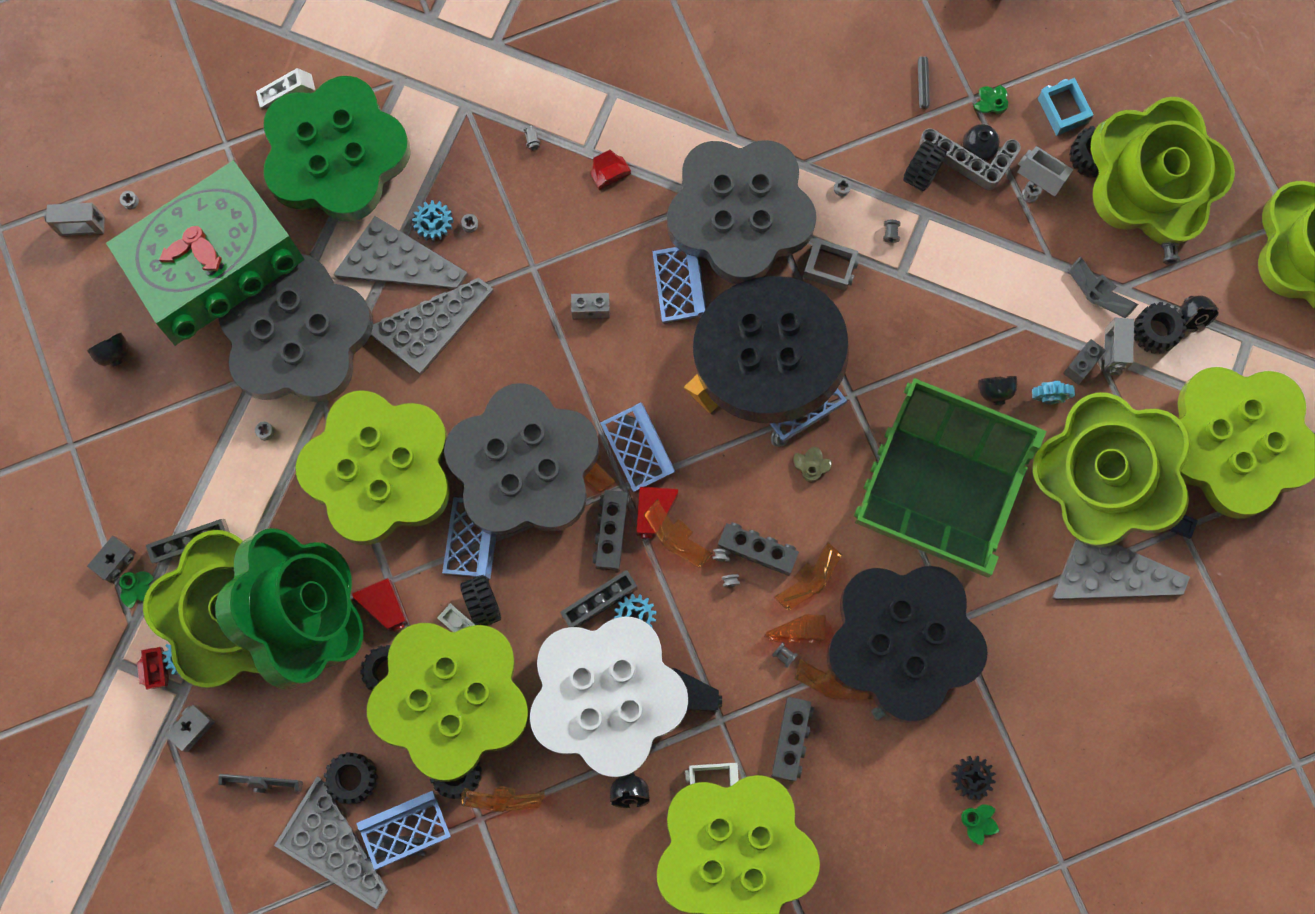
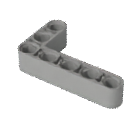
M931 128L923 131L919 141L921 146L926 141L925 138H930L932 143L941 148H946L948 151L943 163L986 190H993L998 185L1021 149L1020 143L1017 140L1010 139L1005 142L992 163L989 164ZM1007 149H1012L1014 153L1009 152ZM960 157L963 161H958L956 158ZM997 163H1002L1004 167H1000ZM971 167H976L979 171H974ZM987 177H992L995 181H990Z

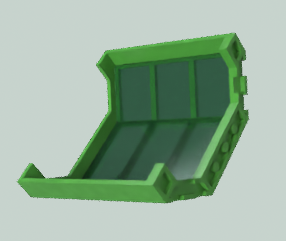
M914 378L905 387L903 393L906 396L892 428L888 427L884 437L887 440L885 445L881 444L877 453L880 455L878 462L874 461L870 472H873L872 478H867L863 489L866 490L861 506H858L855 511V524L989 578L993 574L999 556L992 554V552L997 550L1020 485L1028 469L1025 464L1028 465L1035 453L1040 449L1046 431Z

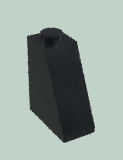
M672 668L680 676L687 689L688 711L718 712V707H722V695H719V690L676 668Z

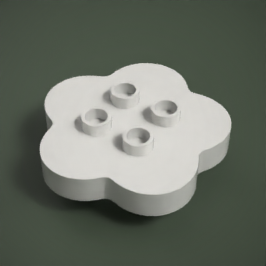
M615 618L606 622L595 631L579 627L563 628L551 634L540 648L537 667L542 682V689L531 707L530 724L536 739L547 749L565 755L579 754L593 770L604 776L624 777L637 771L646 761L653 740L673 731L682 722L686 714L688 693L685 684L675 671L662 662V649L656 632L650 625L638 618Z

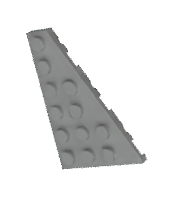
M374 216L334 272V275L337 278L345 277L353 278V280L364 279L374 282L386 281L394 282V284L405 283L415 286L426 285L435 286V288L447 287L448 289H457L468 276V273Z
M480 278L474 279L468 284L458 286L459 288L447 293L444 292L432 297L429 301H423L415 307L381 319L380 322L373 324L371 336L421 375L494 290Z
M1076 539L1052 598L1057 600L1178 596L1184 594L1190 576L1117 544L1097 548L1083 544Z
M317 776L274 846L365 903L378 909L389 890L377 870H374L371 860L336 801L331 798V794L327 793V786H324L323 779Z

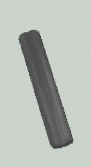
M919 57V107L927 109L930 105L928 58Z

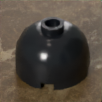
M985 124L975 125L964 135L962 147L987 162L998 152L1000 145L999 135L991 126Z
M1198 295L1186 298L1179 309V313L1182 312L1183 316L1181 318L1186 321L1183 325L1186 327V331L1193 332L1200 330L1197 326L1204 324L1206 327L1212 323L1218 316L1219 309L1210 298Z
M121 332L94 345L87 351L97 364L115 367L123 363L122 358L127 354L128 344Z
M1007 376V378L991 377L978 380L980 394L987 401L994 402V405L1006 404L1005 400L1011 399L1017 391V376Z
M634 773L616 779L610 788L611 805L619 808H630L629 804H637V807L647 805L650 802V795L646 781L641 777L635 776Z

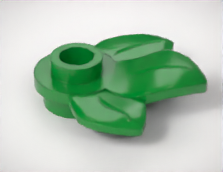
M998 85L995 89L988 86L979 88L981 100L974 104V108L982 113L992 111L995 114L1004 113L1008 108L1007 90L1001 85Z
M145 571L136 574L132 572L124 573L119 579V586L122 589L120 595L122 602L127 607L133 608L137 599L144 601L146 592L150 587L149 584L153 581L154 577ZM132 579V584L128 586L127 581Z
M983 804L976 809L967 808L961 815V821L967 827L968 837L978 845H983L984 835H993L999 832L997 823L991 818L996 809L990 805ZM972 814L974 816L973 822L968 821V815Z

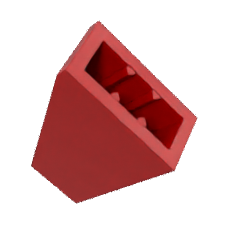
M640 487L637 536L646 540L657 536L678 497V489Z
M389 578L351 593L353 598L389 631H400L405 628V624H408Z

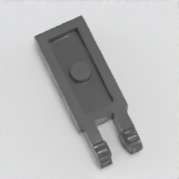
M369 836V842L377 845L380 836ZM384 836L380 847L390 850L394 839ZM399 836V839L407 842L411 838V836ZM414 838L412 843L423 844L426 838ZM397 840L393 852L397 854L404 853L407 844ZM378 849L375 857H387L388 852ZM421 850L410 856H425L426 851Z

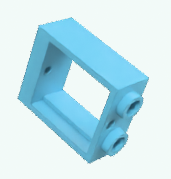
M1075 78L1070 80L1064 79L1055 86L1049 85L1044 87L1038 97L1056 136L1088 124L1094 116ZM1069 89L1081 113L1061 120L1050 96Z

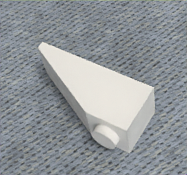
M296 68L256 91L259 106L262 109L267 108L276 99L289 93H312L315 91L312 74Z

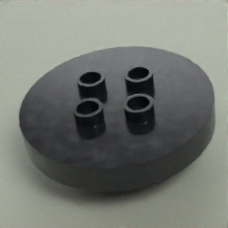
M758 277L730 287L709 304L696 326L693 339V356L697 374L704 390L719 407L747 421L781 423L813 412L823 405L837 390L843 380L848 364V333L839 309L818 288L804 281L789 277Z

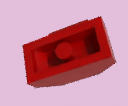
M611 149L593 158V169L590 175L599 190L631 174V170L623 156H618Z
M163 647L141 650L142 657L137 662L139 684L144 685L146 690L168 686L169 674L166 669L167 663L163 662V659L166 658V655L162 654L164 652Z

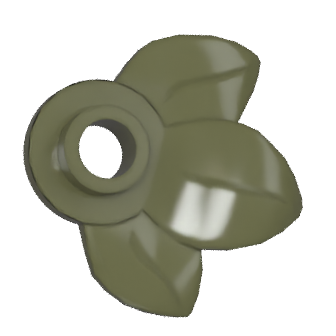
M816 446L811 447L806 452V455L795 453L794 455L795 467L802 471L803 477L808 482L817 481L821 474L827 473L831 469L832 461L830 459H823L821 450Z

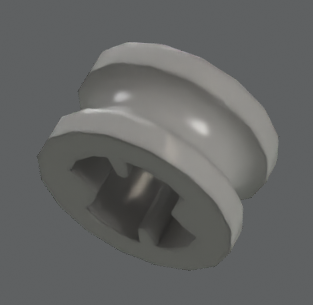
M839 178L835 182L834 192L838 196L848 195L851 189L850 181L846 178ZM840 184H845L844 187L847 186L844 191L840 190L841 187L838 188Z
M125 191L120 195V202L125 208L134 209L139 204V198L134 192ZM128 197L133 199L130 203L126 202V199H129Z
M473 214L463 216L461 220L463 230L469 233L474 232L478 228L477 217ZM473 220L474 225L469 227L466 221Z
M264 421L256 425L255 433L260 439L269 440L274 435V429L268 422ZM265 427H267V430L269 432L267 434L264 433V435H262V432L260 430L262 428L265 429Z
M725 549L713 550L715 553L713 560L721 562L730 561L728 555L731 551Z
M739 575L723 576L722 580L725 582L723 587L740 585V582L737 580Z

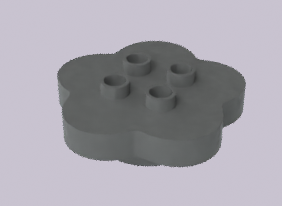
M762 140L738 148L722 141H708L693 148L684 160L682 168L683 189L674 197L669 206L667 231L672 243L679 250L691 256L706 258L718 276L730 283L738 284L746 280L765 276L777 257L792 255L803 249L812 238L816 224V210L811 199L798 187V162L794 154L786 146L778 142Z
M302 255L305 260L295 266L291 272L281 275L263 287L258 294L248 297L230 309L226 315L218 318L222 331L232 342L229 356L231 376L245 393L254 398L272 400L292 393L306 401L326 402L338 397L344 392L351 381L353 355L365 345L372 333L373 316L364 298L356 290L348 286L335 284L326 268L313 257Z
M516 383L505 386L497 391L488 402L483 414L467 418L458 423L450 431L446 439L444 454L451 472L464 485V507L473 524L487 534L503 536L515 533L528 525L543 531H560L578 521L584 512L587 500L584 478L597 461L599 441L595 427L584 415L572 410L557 409L540 389L529 384Z

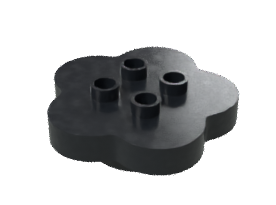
M924 566L912 570L906 575H899L887 569L871 568L856 574L842 592L840 612L843 624L834 634L828 645L827 664L832 676L840 685L854 692L870 694L877 706L887 716L896 721L911 723L925 719L935 713L943 703L948 690L960 688L974 681L986 665L988 651L981 631L966 617L967 599L965 590L958 578L950 571L937 566Z

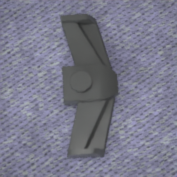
M1081 256L1068 269V272L1086 295V299L1092 304L1107 309L1123 318L1128 317L1139 305L1114 293L1113 291L1117 286L1103 274L1097 279Z
M219 774L218 776L219 785L225 786L226 782L247 783V787L253 788V792L265 793L266 789H272V785L295 787V791L301 792L303 785L301 780Z

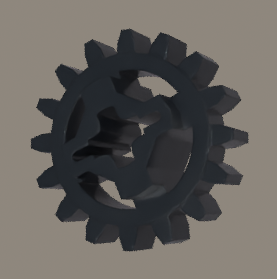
M967 756V762L964 759H960L961 765H954L957 772H951V775L956 776V779L951 782L958 785L955 791L961 790L960 796L962 797L968 794L969 800H972L973 795H975L976 800L980 799V794L987 797L986 791H993L990 784L996 783L991 777L996 775V773L990 772L993 766H986V759L980 762L979 756H975L974 760H972L971 756ZM971 764L970 770L967 772L962 771L967 765ZM981 768L984 770L986 776H984L980 771ZM974 774L975 777H978V779L981 780L973 782V779L966 776ZM961 779L965 781L967 788L963 786ZM985 784L981 790L976 791L978 785Z

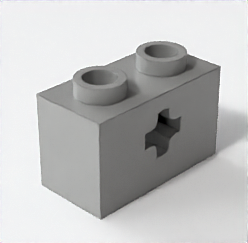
M609 293L571 294L572 318H610Z
M196 705L188 706L182 712V717L178 721H174L168 727V732L165 734L169 740L184 752H188L215 723L208 714ZM188 723L191 724V725H190V728H191L190 731L187 730L188 727H187L186 725H187Z

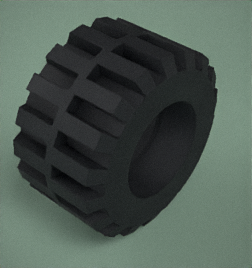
M1090 126L1089 129L1085 128L1078 134L1069 152V155H1071L1070 162H1074L1072 165L1074 169L1078 168L1077 172L1080 174L1084 172V176L1087 177L1090 174L1092 177H1097L1099 174L1093 157L1086 147L1091 146L1092 135L1096 129L1094 126Z
M928 140L924 141L907 167L903 181L922 192L925 191L940 169L947 151Z
M1159 302L1157 305L1153 303L1137 316L1134 321V334H1136L1134 340L1139 341V347L1144 346L1146 352L1151 350L1153 354L1157 352L1162 354L1165 351H1170L1180 342L1185 335L1183 333L1186 331V327L1183 325L1186 321L1181 318L1183 316L1182 312H1177V307L1171 308L1169 303L1163 305V302ZM1155 320L1163 323L1167 329V336L1156 334L1151 328V321Z
M480 575L461 583L460 589L474 625L488 626L501 620V613L487 577Z
M391 645L377 646V649L373 648L370 650L371 653L369 655H365L364 658L366 659L361 663V666H363L362 670H360V674L363 676L361 679L371 691L380 682L377 677V668L381 662L388 660Z
M351 752L339 754L337 758H333L331 760L332 763L327 765V772L323 776L326 778L324 786H327L326 791L328 794H331V798L346 804H357L368 799L367 797L373 794V789L377 786L376 779H378V775L375 772L377 769L373 766V762L364 755ZM349 766H355L361 772V782L354 790L344 789L340 780L342 772Z
M478 762L476 767L460 785L454 786L448 782H440L430 779V782L433 784L435 791H438L444 797L451 799L465 798L478 788L479 781L482 778V767H480V762Z

